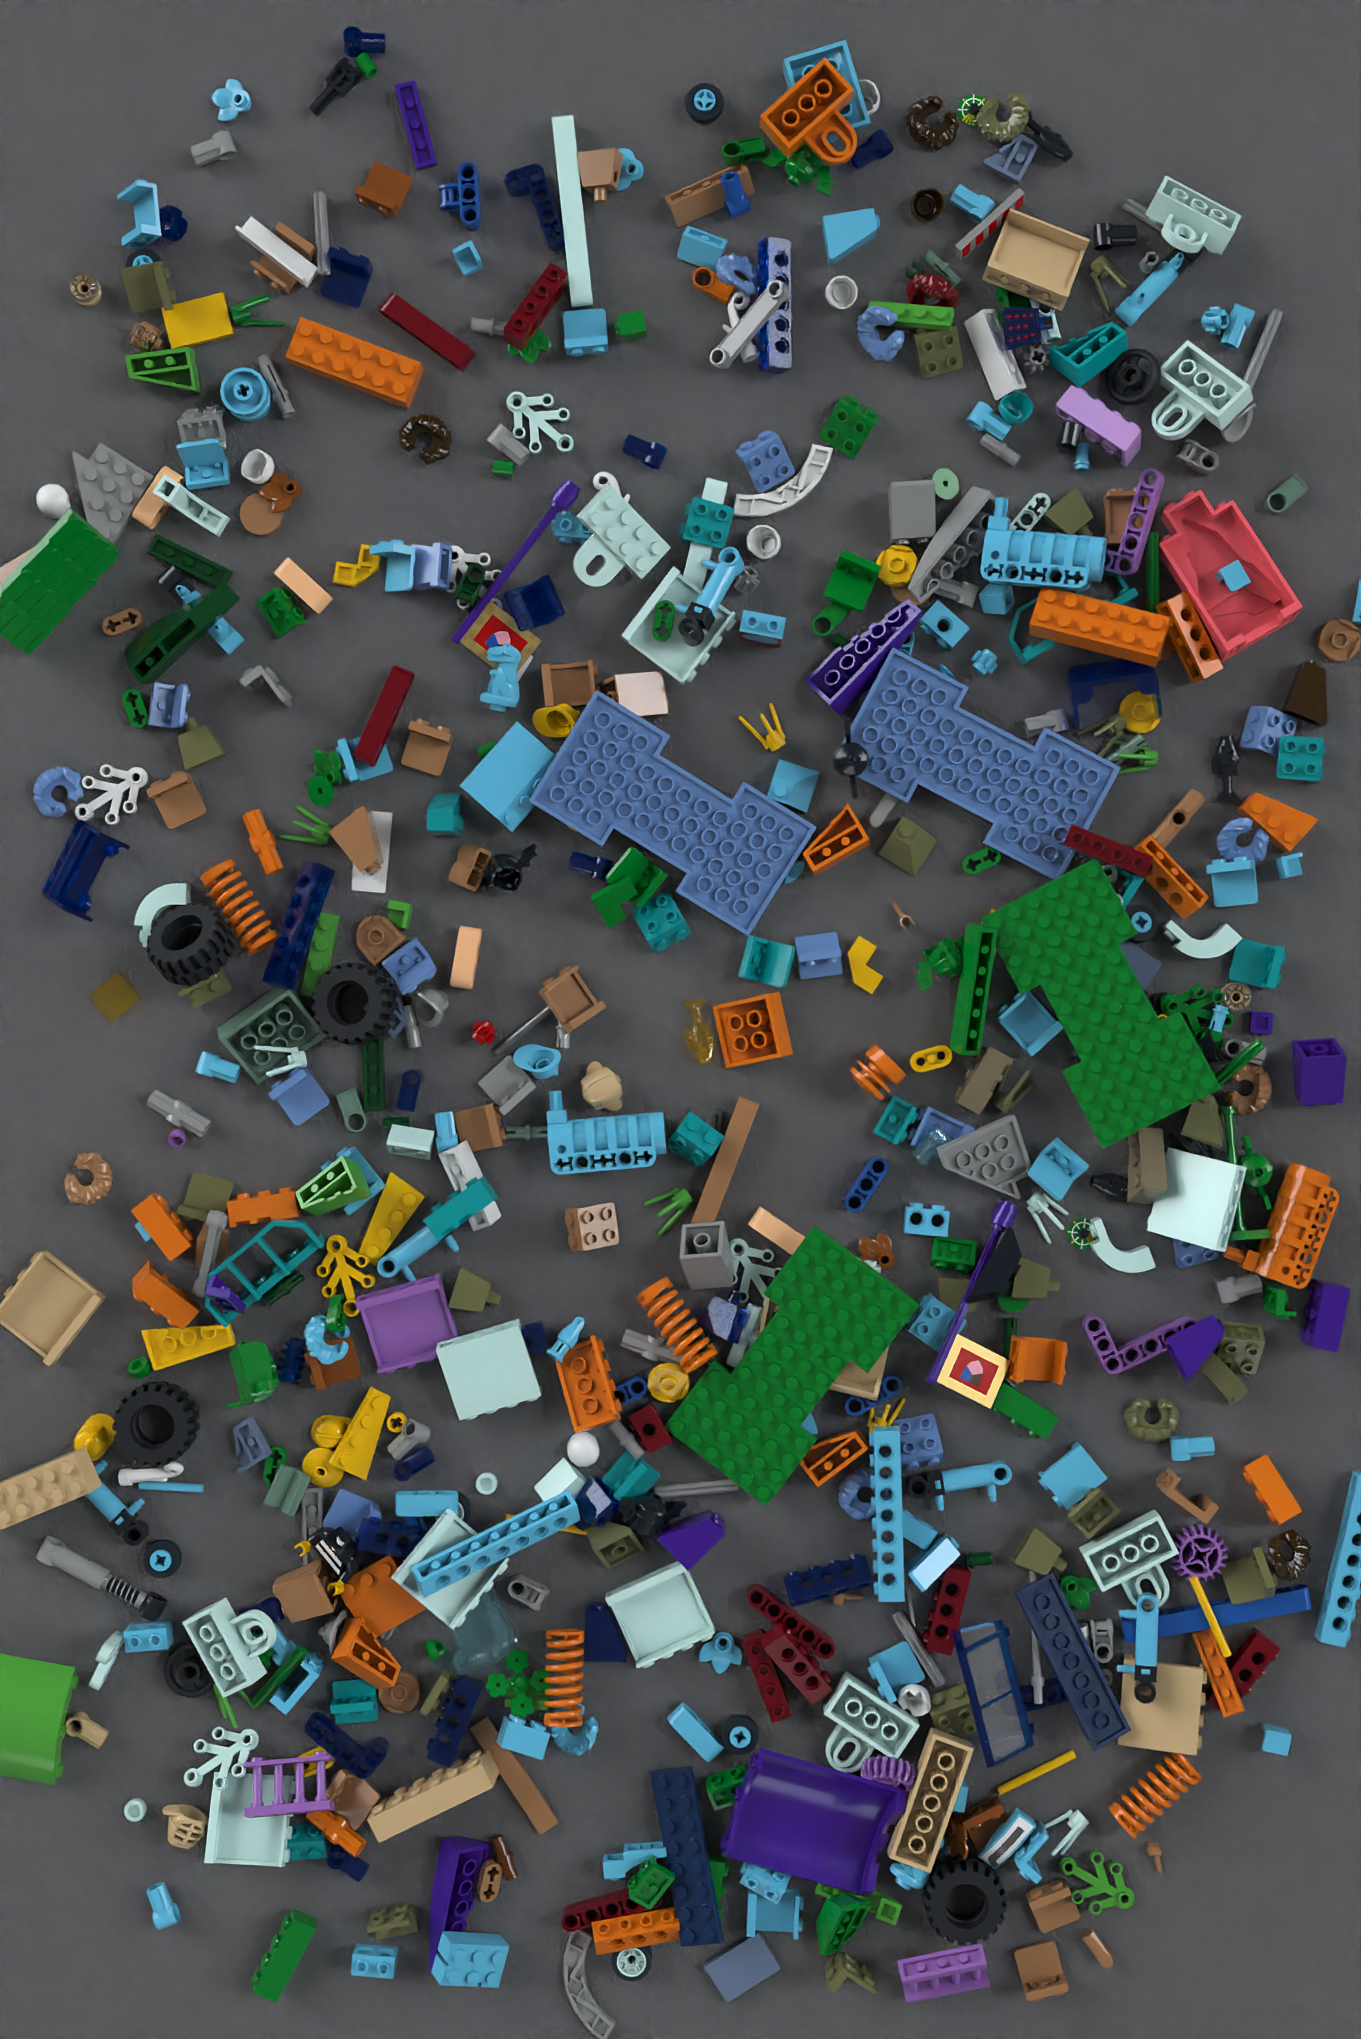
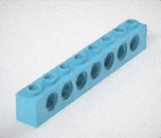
M873 1426V1433H869L870 1446H874V1454H870V1467H874L875 1475L870 1476L871 1489H875V1497H871V1509L876 1510V1518H872V1531H876V1539H872L873 1552H877V1560H873V1574H878V1581H874V1595H878L879 1602H905L899 1426ZM882 1446H888L891 1448V1451L888 1454H882L879 1452V1449ZM883 1467H888L892 1471L889 1475H882L880 1470ZM885 1488L892 1491L891 1495L886 1497L882 1496L880 1492ZM884 1510H890L893 1513L888 1518L881 1515ZM885 1531L893 1533V1536L889 1539H885L881 1535ZM887 1552L894 1555L890 1560H885L882 1556ZM885 1574H892L894 1579L886 1581L883 1579V1576Z
M1355 1470L1352 1473L1314 1634L1320 1642L1344 1648L1346 1642H1349L1351 1638L1350 1625L1356 1616V1600H1359L1361 1595V1522H1357V1517L1361 1514V1472ZM1360 1534V1539L1353 1543V1536ZM1355 1555V1560L1352 1563H1347L1348 1557ZM1350 1576V1581L1347 1584H1343V1578ZM1345 1596V1602L1338 1605V1599ZM1340 1617V1623L1334 1626L1333 1620Z
M566 1490L412 1566L415 1582L423 1597L425 1598L580 1521L577 1503L570 1492Z

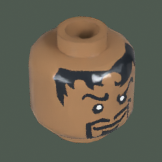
M146 321L137 322L129 334L131 345L143 353L152 352L153 350L158 351L163 342L160 339L161 331Z

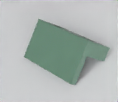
M281 1464L263 1503L279 1507L286 1515L294 1516L311 1477L301 1468Z

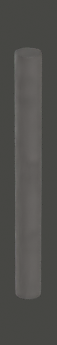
M547 1005L493 1049L496 1054L500 1056L552 1013L549 1006Z

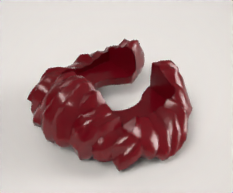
M917 273L907 284L906 293L910 304L924 305V293L929 297L939 299V302L933 306L951 307L955 310L960 304L958 301L959 291L955 290L951 283H947L946 279H942L941 276H931L930 273L919 275Z

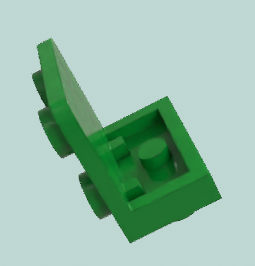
M845 395L834 408L820 433V438L848 457L855 458L881 418L877 416V412L872 408H865L860 405L859 400L855 397Z
M842 550L824 591V597L857 612H862L882 566L861 558L853 552Z
M631 846L609 871L605 879L610 884H613L629 876L638 895L629 900L641 909L668 875L650 862L636 848Z

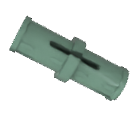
M930 250L925 255L923 261L934 270L943 274V279H946L947 283L950 282L951 286L956 289L963 279L949 267L950 264L942 261L933 250Z
M1138 733L1125 744H1120V748L1104 759L1118 765L1126 759L1118 757L1119 753L1133 754L1146 745L1147 742Z
M526 1124V1126H507L506 1128L507 1132H515L506 1134L507 1140L526 1139V1141H531V1139H548V1133H541L548 1131L547 1126H531V1124Z

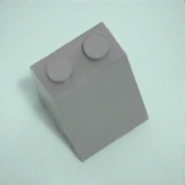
M935 480L891 482L888 490L891 543L904 546L909 545V542H918L919 545L930 544L936 534Z
M725 1222L683 1224L679 1259L691 1290L733 1286L734 1267Z

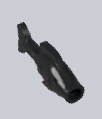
M1031 111L1028 112L1027 126L1037 134L1034 142L1044 151L1066 163L1074 152L1069 148L1061 134L1051 131L1048 126L1041 127L1032 118Z
M1233 735L1220 736V742L1211 759L1212 773L1220 772L1223 776V791L1218 795L1217 802L1239 800L1236 793L1232 791V776H1238L1237 766L1239 764V751L1233 740Z
M1113 1173L1093 1174L1090 1179V1187L1095 1188L1111 1201L1124 1203L1128 1190V1178H1123Z

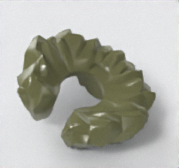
M1016 91L1014 94H1008L1006 102L1012 109V115L1006 122H999L996 118L997 110L1001 108L997 97L987 100L976 116L977 124H979L982 134L987 135L989 140L993 139L994 142L999 141L1000 143L1003 141L1007 142L1023 132L1025 125L1028 123L1030 106L1028 101L1024 99V95L1020 94L1019 91Z
M1137 1397L1124 1414L1129 1432H1132L1134 1437H1138L1145 1443H1159L1169 1438L1171 1433L1175 1432L1177 1422L1179 1421V1410L1171 1400L1160 1398L1157 1407L1161 1413V1418L1156 1424H1149L1145 1421L1144 1415L1148 1408H1151L1150 1400L1147 1397L1144 1399Z

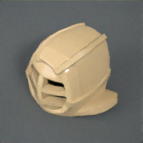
M592 1061L587 1066L586 1076L581 1080L583 1099L595 1109L620 1110L622 1107L620 1097L623 1094L620 1083L621 1079L608 1067L603 1068L598 1061Z
M183 1803L180 1805H168L163 1808L162 1813L169 1815L167 1835L171 1845L188 1850L204 1837L205 1827L209 1823V1816L199 1808Z

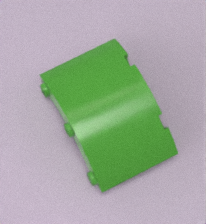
M0 1654V1776L55 1785L57 1778H61L64 1765L61 1763L62 1738L64 1739L67 1732L65 1720L73 1689L77 1688L79 1682L76 1667Z

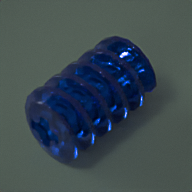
M288 1337V1341H282L281 1343L287 1346V1349L280 1350L285 1357L278 1358V1361L283 1363L282 1366H276V1369L281 1371L278 1377L280 1381L285 1383L300 1384L297 1380L302 1378V1374L299 1372L304 1370V1366L300 1363L306 1361L305 1357L302 1356L307 1352L305 1348L307 1346L306 1340Z

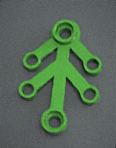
M1094 1850L1090 1854V1860L1095 1866L1097 1877L1076 1866V1862L1071 1856L1064 1855L1059 1859L1058 1867L1063 1874H1074L1093 1885L1080 1890L1073 1889L1070 1896L1073 1903L1080 1904L1084 1898L1106 1892L1111 1897L1100 1901L1093 1899L1089 1902L1088 1907L1093 1914L1098 1915L1103 1909L1114 1905L1121 1909H1127L1133 1905L1135 1900L1134 1893L1125 1886L1121 1874L1123 1867L1118 1861H1112L1108 1866L1109 1871L1114 1876L1115 1888L1108 1883L1103 1866L1104 1856L1100 1851ZM1099 1854L1100 1859L1098 1861H1094V1856ZM1071 1863V1869L1066 1870L1065 1865ZM1114 1865L1119 1866L1116 1872L1112 1871ZM1076 1893H1079L1080 1898L1075 1900L1073 1898ZM1123 1895H1127L1126 1901H1121ZM1094 1904H1099L1097 1910H1092Z

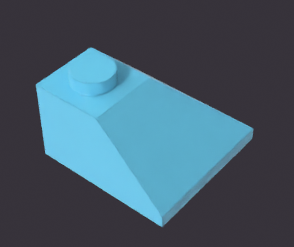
M779 759L767 796L783 806L807 813L820 772Z

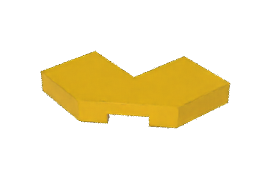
M361 544L357 565L336 561L333 583L356 587L379 571L382 557L369 554L370 545Z
M858 936L847 953L853 983L868 993L873 994L884 976L868 967L866 963L877 947L861 936Z

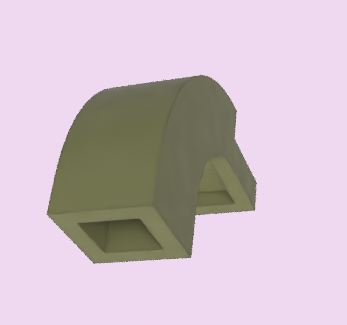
M1214 1352L1200 1369L1232 1406L1237 1401H1240L1248 1392L1245 1385Z

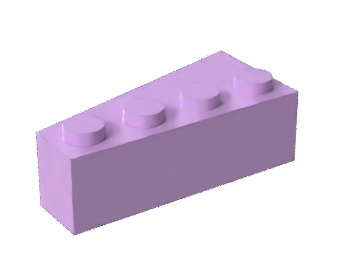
M1071 385L1056 404V414L1066 422L1080 424L1086 437L1093 443L1100 442L1105 449L1104 452L1109 456L1113 454L1118 456L1122 460L1120 464L1126 468L1141 449L1140 427L1134 422L1129 423L1124 420L1119 412L1107 409L1105 404L1099 399L1094 400L1089 397L1084 389Z

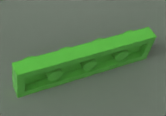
M870 301L868 308L881 306L897 314L898 319L889 325L897 327L950 331L955 314L954 308L881 301Z
M318 911L301 995L312 997V993H316L318 989L315 987L317 981H322V975L329 971L340 920L338 915Z

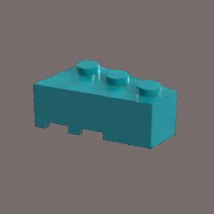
M1110 322L1088 331L1086 336L1075 339V337L1070 338L1068 343L1058 347L1053 345L1049 347L1050 365L1075 385L1081 387L1114 362L1119 355L1128 351L1127 332L1114 322Z
M436 793L435 798L432 799L433 802L427 808V831L438 836H460V831H464V818L461 817V794Z
M484 1176L479 1180L474 1177L465 1184L467 1186L465 1190L461 1192L458 1189L449 1195L450 1201L445 1204L441 1201L431 1208L434 1212L423 1221L437 1241L443 1239L447 1234L499 1197Z

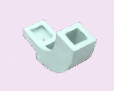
M165 474L153 490V493L161 500L218 537L230 520L228 516L211 507Z
M167 884L153 890L144 898L137 910L134 922L136 926H143V930H140L139 934L142 947L147 946L148 935H151L152 927L157 925L158 918L164 910L172 906H187V903H191L190 884Z
M1172 920L1166 921L1162 926L1165 930L1164 935L1171 941H1177L1172 946V949L1183 956L1195 959H1206L1223 955L1242 939L1228 924H1221L1210 937L1204 940L1190 937Z
M1099 1217L1090 1219L1089 1231L1092 1237H1096L1097 1240L1089 1242V1244L1101 1261L1114 1269L1128 1273L1143 1272L1156 1267L1149 1247L1142 1245L1131 1250H1118L1111 1244L1102 1219Z

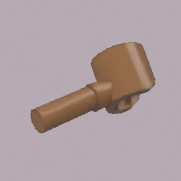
M893 903L891 906L898 914L900 925L903 929L908 931L905 927L907 922H911L915 927L913 919L905 915L899 906Z
M836 1589L831 1599L833 1603L842 1605L844 1599L862 1600L863 1595L849 1594Z
M1148 1842V1856H1154L1157 1872L1160 1873L1162 1872L1160 1861L1161 1849L1158 1843Z

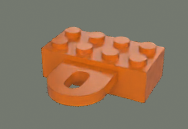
M824 57L760 115L759 127L787 158L795 153L803 144H806L822 162L829 165L844 164L852 158L856 151L857 135L854 128L842 116L840 111L852 101L854 89ZM830 134H835L844 143L845 150L842 152L836 151L826 140V137Z

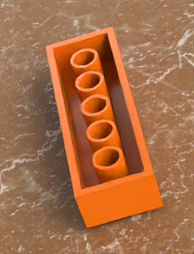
M300 317L285 356L293 366L406 409L410 408L424 371L419 361Z
M1042 586L1029 623V635L1156 667L1168 632L1170 617Z

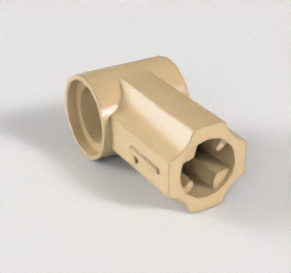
M82 1711L75 1712L65 1723L67 1725L66 1733L69 1736H78L97 1749L101 1747L110 1732L90 1720L88 1715ZM73 1720L78 1721L81 1727H76L73 1724Z

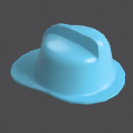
M528 1044L515 1051L513 1061L516 1066L530 1071L535 1078L547 1079L558 1076V1064L561 1060V1054L558 1050L537 1044Z

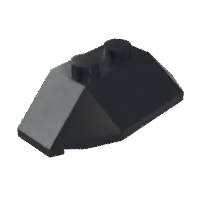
M1009 1227L969 1292L965 1300L966 1303L970 1304L996 1299L1001 1292H1007L1012 1283L1008 1281L1010 1276H1016L1022 1266L1018 1264L1022 1255L1013 1228Z

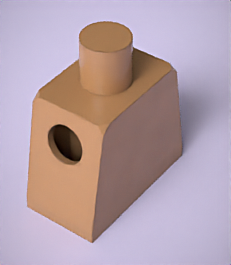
M616 148L577 152L583 188L589 193H594L595 203H606L607 191L617 190L619 187L623 154Z

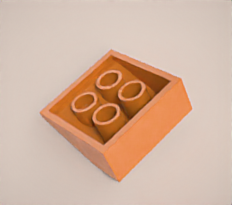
M780 992L712 1006L726 1069L793 1054Z
M398 1551L356 1573L347 1584H344V1591L340 1594L354 1617L362 1616L366 1621L364 1624L377 1637L427 1609L391 1578L403 1563Z

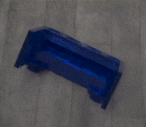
M1115 659L1074 665L1067 672L1066 679L1073 731H1078L1080 727L1077 705L1086 704L1092 699L1093 685L1136 680L1137 689L1141 694L1152 695L1155 720L1160 719L1163 715L1159 681L1153 666L1125 659Z
M83 820L77 821L44 883L42 895L60 909L92 923L93 918L86 914L92 907L91 896L88 895V892L105 858H112L114 855H118L121 847L129 850L130 845Z

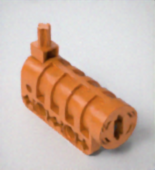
M1290 1162L1265 1230L1270 1229L1271 1238L1261 1239L1256 1252L1247 1248L1240 1250L1227 1245L1223 1257L1238 1262L1239 1267L1294 1288L1301 1289L1307 1286L1340 1198L1337 1190L1328 1187L1332 1177ZM1325 1213L1326 1220L1325 1222L1321 1223L1322 1217ZM1310 1253L1311 1261L1308 1264H1305L1307 1257Z

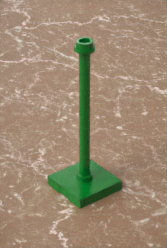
M1234 1106L1221 1107L1220 1115H1224L1228 1163L1237 1165L1232 1115L1236 1114V1110H1234ZM1239 1197L1234 1216V1227H1232L1233 1232H1230L1228 1241L1271 1238L1270 1229L1246 1231V1226H1243L1241 1197Z

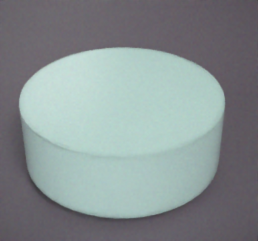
M490 1472L480 1474L476 1480L477 1490L484 1495L492 1494L498 1485L496 1476Z
M140 1798L129 1800L124 1807L125 1817L133 1822L141 1820L147 1811L146 1803Z

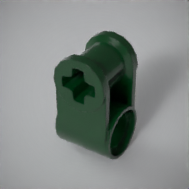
M476 563L467 568L453 596L454 600L459 599L468 603L469 607H474L485 582L486 573L483 566ZM472 572H479L482 577L474 580L470 577V574Z

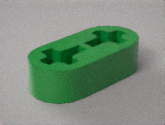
M662 600L655 609L652 634L658 642L668 641L672 634L675 607L671 601ZM664 605H667L668 609L672 610L671 613H667L666 620L662 619V611H659V609L664 608ZM661 623H665V631H668V634H664L663 637H659V633L656 632V630H660Z
M135 689L126 690L123 693L122 700L131 725L138 729L147 728L149 726V711L142 693ZM131 694L138 696L135 700L137 707H134L132 702H128ZM136 711H138L141 716H145V719L142 720V724L135 722V720L138 718Z
M991 846L967 856L962 861V870L967 875L979 873L999 863L1001 853ZM990 850L991 853H996L994 862L991 860L983 862L982 858L988 855L987 851ZM969 859L972 862L980 861V864L974 867L975 871H972L971 868H966Z
M345 1294L331 1296L326 1317V1327L330 1333L342 1332L345 1328L347 1315L343 1311V1305L347 1301Z
M274 1445L270 1448L272 1453L278 1450L279 1454L282 1455L278 1459L277 1464L275 1463V1456L272 1455L268 1456L265 1461L263 1480L270 1487L273 1481L269 1474L273 1472L274 1468H276L275 1474H277L280 1465H286L287 1451L281 1445Z

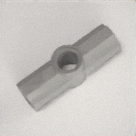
M155 1089L147 1100L146 1105L166 1116L165 1118L169 1122L179 1127L183 1126L200 1137L204 1136L212 1122L192 1110L193 1108L187 1103L178 1099L175 1100L160 1090Z
M626 1328L620 1346L641 1353L643 1357L650 1360H661L681 1366L679 1362L683 1356L675 1357L673 1351L676 1347H668L666 1340L655 1335H645Z

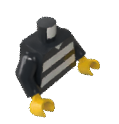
M339 1526L335 1530L332 1527H322L309 1536L308 1541L304 1540L296 1544L294 1549L301 1546L303 1553L299 1556H303L311 1550V1546H314L315 1552L339 1579L337 1582L330 1583L327 1586V1591L333 1588L336 1589L333 1594L335 1596L343 1593L344 1584H347L357 1572L359 1548L351 1539V1534Z

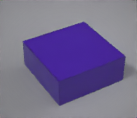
M1250 1011L1248 1033L1272 1034L1273 1013Z

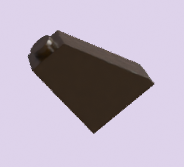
M1308 660V662L1304 661L1299 665L1281 712L1317 727H1323L1328 721L1326 669L1320 667V663Z

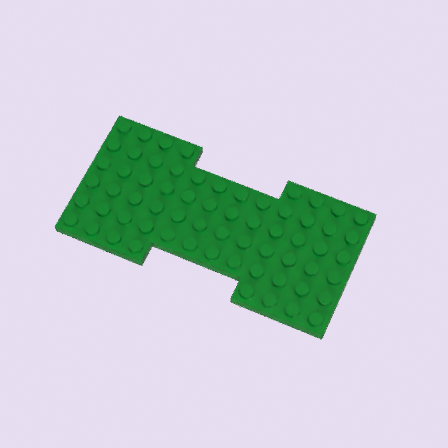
M1097 858L981 918L983 924L998 929L995 947L1020 994L1022 995L1041 985L1081 1062L1065 1069L1062 1073L1102 1148L1221 1089L1181 1012L1178 1011L1161 1021L1159 1020L1122 952L1119 944L1138 933Z
M816 1225L813 1226L764 1292V1295L780 1306V1308L735 1369L730 1372L714 1359L664 1426L667 1431L765 1506L769 1504L818 1438L802 1427L801 1424L848 1362L851 1360L868 1373L920 1305V1303Z

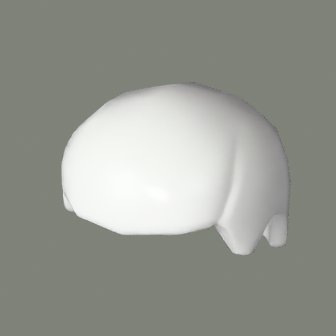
M859 80L867 112L871 116L879 107L880 94L875 83L869 80Z
M836 276L826 286L825 297L828 304L833 308L846 309L851 307L856 301L858 288L854 280L849 277Z
M255 449L244 458L241 465V473L249 481L255 484H263L273 475L275 467L273 459L260 449Z
M58 484L45 485L36 494L39 510L49 519L61 518L71 507L67 492Z
M757 525L750 530L747 536L748 550L760 559H770L778 553L781 547L780 535L768 525Z
M581 1432L571 1436L567 1444V1453L573 1464L578 1467H588L597 1461L599 1446L594 1435L588 1432Z
M909 1684L900 1689L897 1701L903 1711L905 1709L910 1710L914 1717L924 1716L930 1711L931 1700L926 1688L917 1684Z

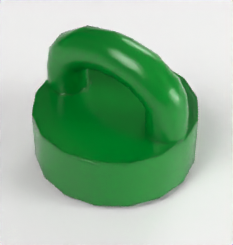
M144 1357L135 1358L128 1365V1371L131 1377L135 1379L144 1378L152 1371L149 1362Z
M429 1639L424 1642L426 1655L430 1662L438 1660V1657L442 1656L446 1651V1647L441 1641ZM436 1646L440 1647V1651L436 1650Z

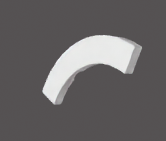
M812 444L809 456L799 473L785 485L772 492L756 495L736 494L733 516L741 518L765 517L784 511L797 504L814 489L822 478L829 464L833 448Z

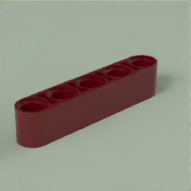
M393 292L390 293L379 308V312L462 372L476 355L470 347Z
M397 665L392 667L355 749L354 760L373 768L375 767L412 685L415 673Z
M752 1584L748 1588L747 1600L750 1606L774 1624L782 1623L786 1629L790 1628L794 1632L796 1640L803 1642L806 1648L822 1659L833 1657L835 1645L833 1639L827 1633L764 1586ZM753 1592H760L762 1597L755 1600L751 1595ZM770 1605H778L780 1608L777 1612L773 1613L768 1610ZM793 1617L797 1621L794 1625H788L785 1623L786 1619ZM806 1630L814 1633L810 1638H805L802 1634ZM823 1643L831 1645L830 1649L826 1651L821 1650L819 1647Z
M625 1888L566 1906L563 1910L561 1924L566 1931L574 1932L591 1927L592 1922L628 1916L649 1909L638 1903H630L628 1901L629 1888ZM663 1895L659 1898V1900L656 1902L653 1908L658 1907L662 1903ZM614 1903L617 1905V1908L610 1909L607 1905ZM589 1909H593L597 1912V1914L590 1915L587 1913V1911ZM573 1915L576 1917V1920L570 1921L566 1917Z

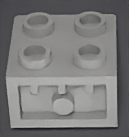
M218 404L206 406L205 410H198L197 407L185 409V413L177 420L182 444L185 442L204 441L206 439H217L220 442L226 441L222 416L226 412L225 407H219Z
M510 1055L478 1082L482 1089L500 1107L499 1111L503 1115L508 1114L538 1086L523 1069L516 1066Z

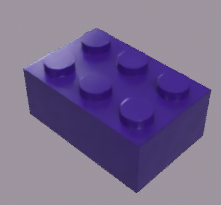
M1313 1279V1282L1308 1287L1309 1302L1304 1307L1305 1322L1299 1332L1301 1342L1312 1348L1338 1353L1350 1288L1339 1283Z

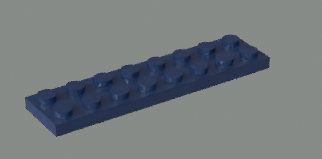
M1049 1572L1048 1575H1043L1015 1591L1014 1594L1092 1750L1097 1751L1131 1731L1053 1573Z
M685 1766L653 1770L650 1774L663 1847H666L667 1857L665 1859L667 1870L673 1872L675 1876L670 1887L675 1915L680 1925L679 1937L681 1947L721 1944L724 1938L693 1767Z

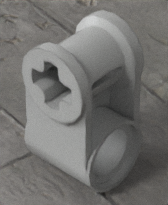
M1185 439L1184 447L1180 454L1175 456L1176 462L1180 465L1190 468L1203 476L1212 474L1219 463L1217 454L1192 439ZM1202 460H1209L1212 463V467H1205Z
M521 1574L513 1575L508 1584V1593L511 1597L537 1611L541 1609V1603L545 1595H548L550 1592L543 1584ZM519 1582L523 1585V1588L515 1590L512 1585Z
M1107 1619V1621L1100 1622L1089 1620L1088 1626L1092 1652L1097 1661L1101 1663L1109 1662L1113 1657L1112 1620ZM1105 1646L1107 1648L1103 1655H1097L1099 1647Z

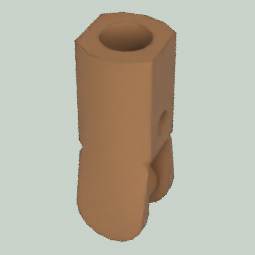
M1092 1927L1088 1928L1081 1934L1083 1941L1095 1955L1101 1966L1110 1968L1113 1965L1111 1952L1104 1945Z

